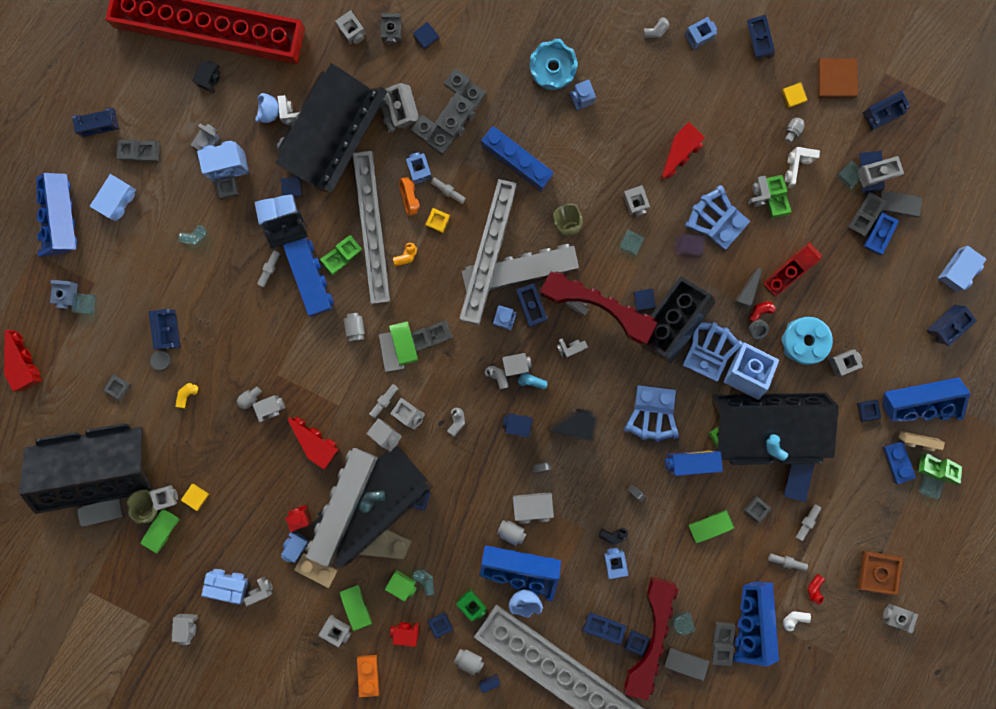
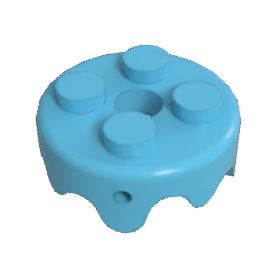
M561 39L543 42L531 54V76L542 88L558 90L566 87L575 77L578 66L575 52L572 48L567 47ZM555 62L559 68L552 71L548 68V64Z
M802 317L791 321L781 338L785 356L801 365H811L824 360L830 353L833 344V337L829 327L823 321L814 317ZM806 335L811 336L813 339L811 346H807L804 343Z

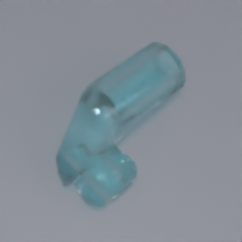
M198 225L192 234L180 232L179 242L197 244L206 237L207 231L203 226Z
M385 491L367 492L360 501V510L364 513L369 512L375 501L385 500Z
M417 570L413 574L414 581H419L424 585L426 596L434 595L433 577L424 570Z

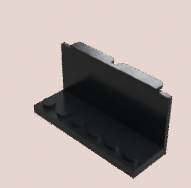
M330 63L326 72L322 71L319 74L301 107L300 113L297 114L277 150L280 154L275 164L320 191L332 193L388 91L382 87L370 89L335 64Z
M828 393L764 394L759 400L748 394L712 395V402L719 412L718 451L721 452V460H729L732 465H765L778 461L781 464L823 463V458L835 457L839 405ZM771 435L779 436L780 449L788 453L785 461H781L768 453L766 443Z
M123 423L89 429L85 432V435L72 432L36 439V446L24 448L19 495L34 514L126 498L139 490L152 491V485L142 469L143 428L131 429L129 424Z
M398 446L390 453L386 451L374 465L337 551L336 557L338 560L334 564L339 569L349 565L434 487ZM323 510L318 513L319 517L311 523L314 528L318 523H321L324 517L322 515Z

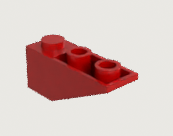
M690 122L672 140L660 177L661 182L665 178L669 180L677 172L675 168L679 164L683 166L690 159L688 155L692 152L696 154L704 146L702 141L705 137Z
M808 242L763 284L777 297L819 262L822 257L821 253Z
M7 329L5 330L4 375L13 392H22L41 382V373L33 364L31 353L25 349L20 333Z
M297 416L296 418L289 417L288 422L307 458L321 468L327 469L340 450L336 447L338 444L330 438L326 440L321 437L322 433L314 427L310 429L305 426L306 422Z

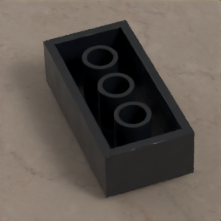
M680 276L651 315L657 324L644 348L671 364L716 302L713 295Z

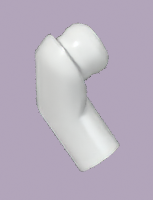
M793 611L784 618L783 626L787 631H793L798 622L810 623L811 615L810 613Z

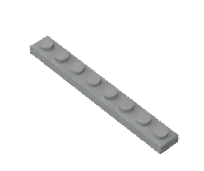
M373 152L353 153L371 304L387 303L391 301Z
M498 179L462 308L460 322L480 325L517 189V183Z

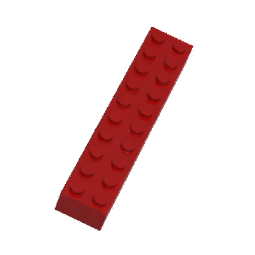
M109 0L105 18L116 29L298 65L305 32L302 21L298 19L203 0Z

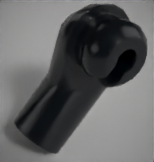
M620 528L612 533L602 529L599 534V538L614 545L625 541L628 537V531L625 528Z

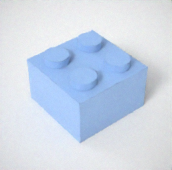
M225 141L220 146H205L203 150L197 151L202 174L212 182L226 177H236L250 173L245 151L236 142Z
M744 342L733 358L724 383L759 400L769 388L779 359Z

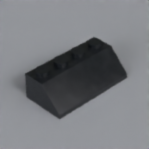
M576 409V412H570L549 425L548 430L592 441L597 417L593 416L592 411Z

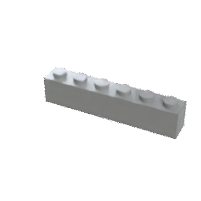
M569 244L558 246L557 250L551 251L550 248L540 250L539 254L532 255V252L521 254V258L513 259V257L503 258L502 262L496 263L489 290L547 278L550 271L554 273L558 271L563 274L578 271L579 265L575 247H569ZM474 265L467 266L462 271L466 293Z
M353 448L352 451L349 450L345 461H347L346 466L340 470L337 477L339 482L331 490L329 496L331 497L329 505L326 504L322 511L324 517L321 523H318L315 527L314 534L316 535L314 540L310 541L306 548V552H308L306 558L326 567L332 565L378 457L358 448Z

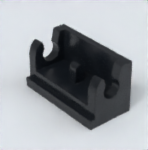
M300 210L263 222L264 234L271 249L308 237L307 225Z

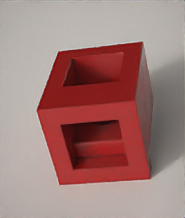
M306 505L288 511L289 516L285 517L290 532L310 525L313 522Z
M400 622L399 625L391 626L390 638H393V645L416 647L419 623L411 626L410 623Z

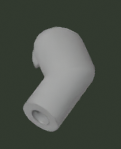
M660 18L654 28H644L643 38L662 37L669 28L668 20Z

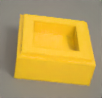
M801 83L782 90L788 108L807 101Z
M432 208L425 226L443 233L450 215Z
M191 484L181 501L198 511L209 494L197 485Z

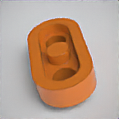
M408 177L400 178L399 188L406 214L408 216L415 215L420 206L418 199H415L414 182Z

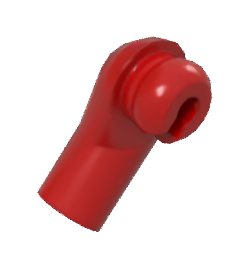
M770 301L756 304L748 320L753 322L759 320L761 314L774 313L775 305Z
M819 574L815 576L807 588L809 599L817 605L822 604L824 601L819 588L825 579Z

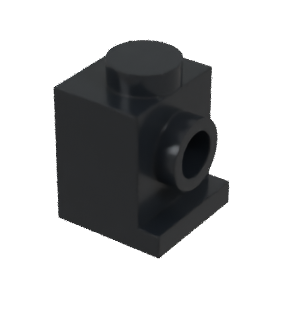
M202 60L192 81L198 87L215 94L216 90L213 87L220 80V66L212 61L207 63Z

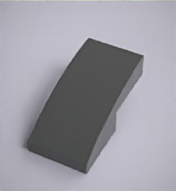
M135 139L118 140L117 159L159 161L160 143L157 141H137Z
M882 191L881 198L886 200L887 203L881 212L899 213L901 216L910 217L920 216L923 198Z
M870 192L850 223L849 228L866 236L887 201Z
M447 320L411 333L416 352L453 338Z
M715 621L712 664L732 666L734 654L733 641L736 629L734 623Z
M670 648L664 667L704 680L710 661L675 648Z

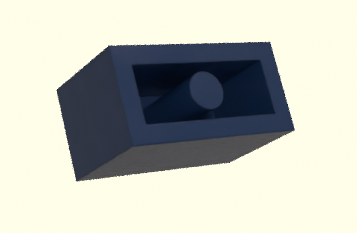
M535 284L517 289L516 295L528 327L547 322L548 319Z
M509 413L508 417L504 416L502 428L506 429L505 433L529 437L532 417Z

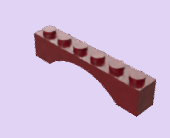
M550 271L540 291V296L556 304L582 302L597 306L617 320L628 339L644 347L646 346L657 324L653 317L647 314H638L635 308L628 305L624 307L618 304L619 301L612 297L607 299L601 296V292L593 288L589 290L583 287L584 284L577 280L572 282L566 279V275L556 271L554 273Z
M650 577L646 596L653 613L652 637L644 655L627 671L623 687L625 695L649 700V696L653 695L655 687L653 679L654 676L658 675L659 664L657 663L664 651L662 642L663 638H666L668 635V618L671 619L673 614V607L671 605L673 599L675 600L678 594V588H676L674 582Z

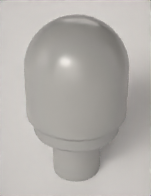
M801 118L792 119L786 128L787 136L785 141L787 143H792L794 138H798L805 127V123Z
M256 386L252 391L247 390L243 392L237 399L238 407L248 409L252 404L256 403V397L262 392L260 388Z

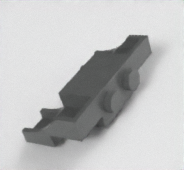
M454 68L444 82V86L454 92L455 95L434 123L424 115H421L411 129V132L420 137L442 156L447 152L456 137L460 138L465 131L464 126L468 121L471 122L476 115L475 110L486 96V91L471 82L469 77Z

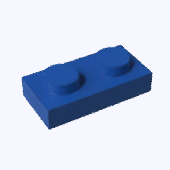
M881 212L863 248L878 255H883L899 220Z
M903 441L882 447L895 484L916 478Z

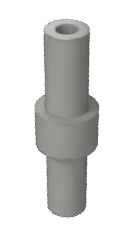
M435 177L431 181V184L441 190L442 194L446 197H451L460 204L465 202L466 198L456 192L455 188L451 185H446Z
M273 251L268 263H265L262 268L264 271L257 283L258 285L265 286L270 274H273L275 270L274 266L281 253Z
M392 384L387 392L379 397L378 403L369 415L376 418L381 410L389 405L390 399L399 388Z
M814 504L809 515L805 516L802 521L803 525L796 536L797 539L803 541L809 529L813 528L816 523L815 519L821 510L820 506Z
M771 553L768 556V561L781 564L784 568H795L805 572L808 569V564L795 561L794 558L788 556L781 557Z

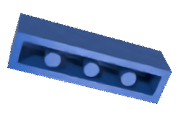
M494 126L491 127L481 140V146L540 192L553 177L554 172Z
M303 238L283 245L308 316L314 317L333 310L332 304H334L331 293L328 294L325 287L328 284L325 276L320 274L321 264L319 259L314 258L312 251L315 248L312 241Z

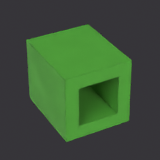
M396 570L385 590L406 601L407 597L412 598L417 589L414 587L416 581Z

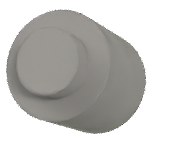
M358 313L347 314V318L343 320L346 337H348L349 342L364 340L363 317L358 316Z
M503 520L496 533L500 535L501 539L514 546L517 543L522 544L526 536L523 533L524 528L509 520L508 522Z
M459 649L453 664L474 676L475 673H480L484 662H481L482 657L466 649Z

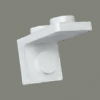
M285 95L277 96L280 119L284 124L291 126L299 113H293L292 102Z
M797 147L789 153L788 164H790V167L785 175L787 188H792L796 184L799 160L803 164H811L819 158L820 150Z

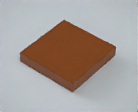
M820 58L818 60V97L856 98L858 96V59Z
M863 551L857 589L898 596L903 557Z

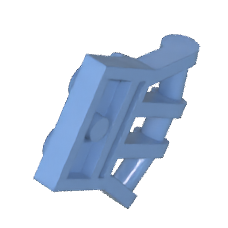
M720 185L716 187V190L706 195L703 194L700 198L701 201L691 208L692 212L689 221L685 224V228L706 235L725 251L749 224L750 220L741 214L736 207L731 205L723 186ZM720 197L727 211L724 212L712 200ZM705 206L709 207L720 217L717 222L703 211ZM698 216L712 228L709 230L696 225Z
M701 322L692 335V343L681 366L718 382L728 358L742 346L743 342L741 340L738 341L729 331L730 329L726 327L721 328L715 322ZM698 330H708L702 346H699ZM716 333L720 335V338L712 352L707 347L713 334ZM727 339L733 346L721 356L719 353Z
M637 385L634 411L623 431L631 432L640 437L641 440L653 439L654 442H660V440L672 437L674 439L679 438L673 417L676 390ZM640 411H644L642 430L633 425ZM650 412L657 413L655 432L648 431ZM663 414H667L671 430L661 432Z

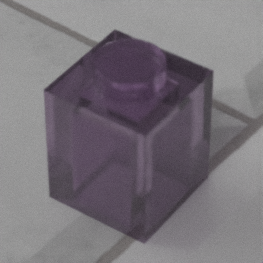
M682 233L675 240L674 249H677L676 255L700 258L703 255L705 237Z

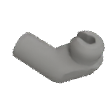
M489 366L485 369V376L497 380L500 389L509 387L505 372L495 366Z
M460 408L452 409L453 424L447 430L454 437L465 425V415Z

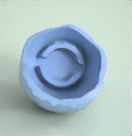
M261 93L258 96L259 107L255 120L260 123H270L279 116L278 101L271 95Z
M526 589L516 592L509 602V609L512 614L527 618L531 617L533 613L541 614L543 609L538 596Z

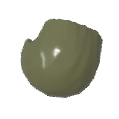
M567 204L560 206L553 213L555 228L561 235L572 236L581 230L583 218L577 205Z
M139 490L128 497V514L133 521L138 524H145L151 522L156 517L158 510L154 509L149 491Z

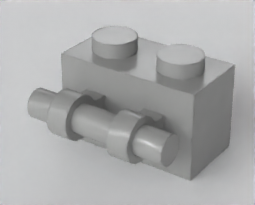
M399 83L386 88L385 90L388 92L379 108L382 109L384 115L383 122L387 126L388 132L395 131V127L407 128L415 125L419 115L410 86Z

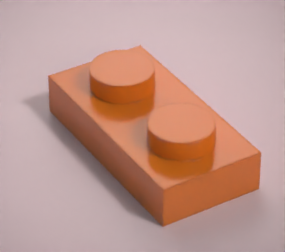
M377 655L358 656L359 697L379 696Z

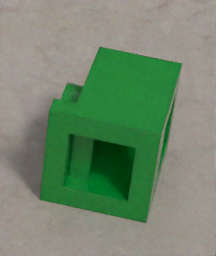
M472 588L456 602V605L471 622L475 619H481L486 614L485 603ZM475 602L477 606L471 608L469 604Z

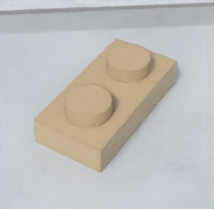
M900 431L898 437L904 441V445L910 447L921 445L923 449L935 451V449L943 450L945 442L938 438Z
M304 552L295 571L329 588L339 569L333 566L326 567L306 558L308 553Z

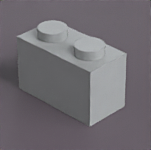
M551 492L513 496L515 521H519V524L531 523V519H538V522H546L554 517Z

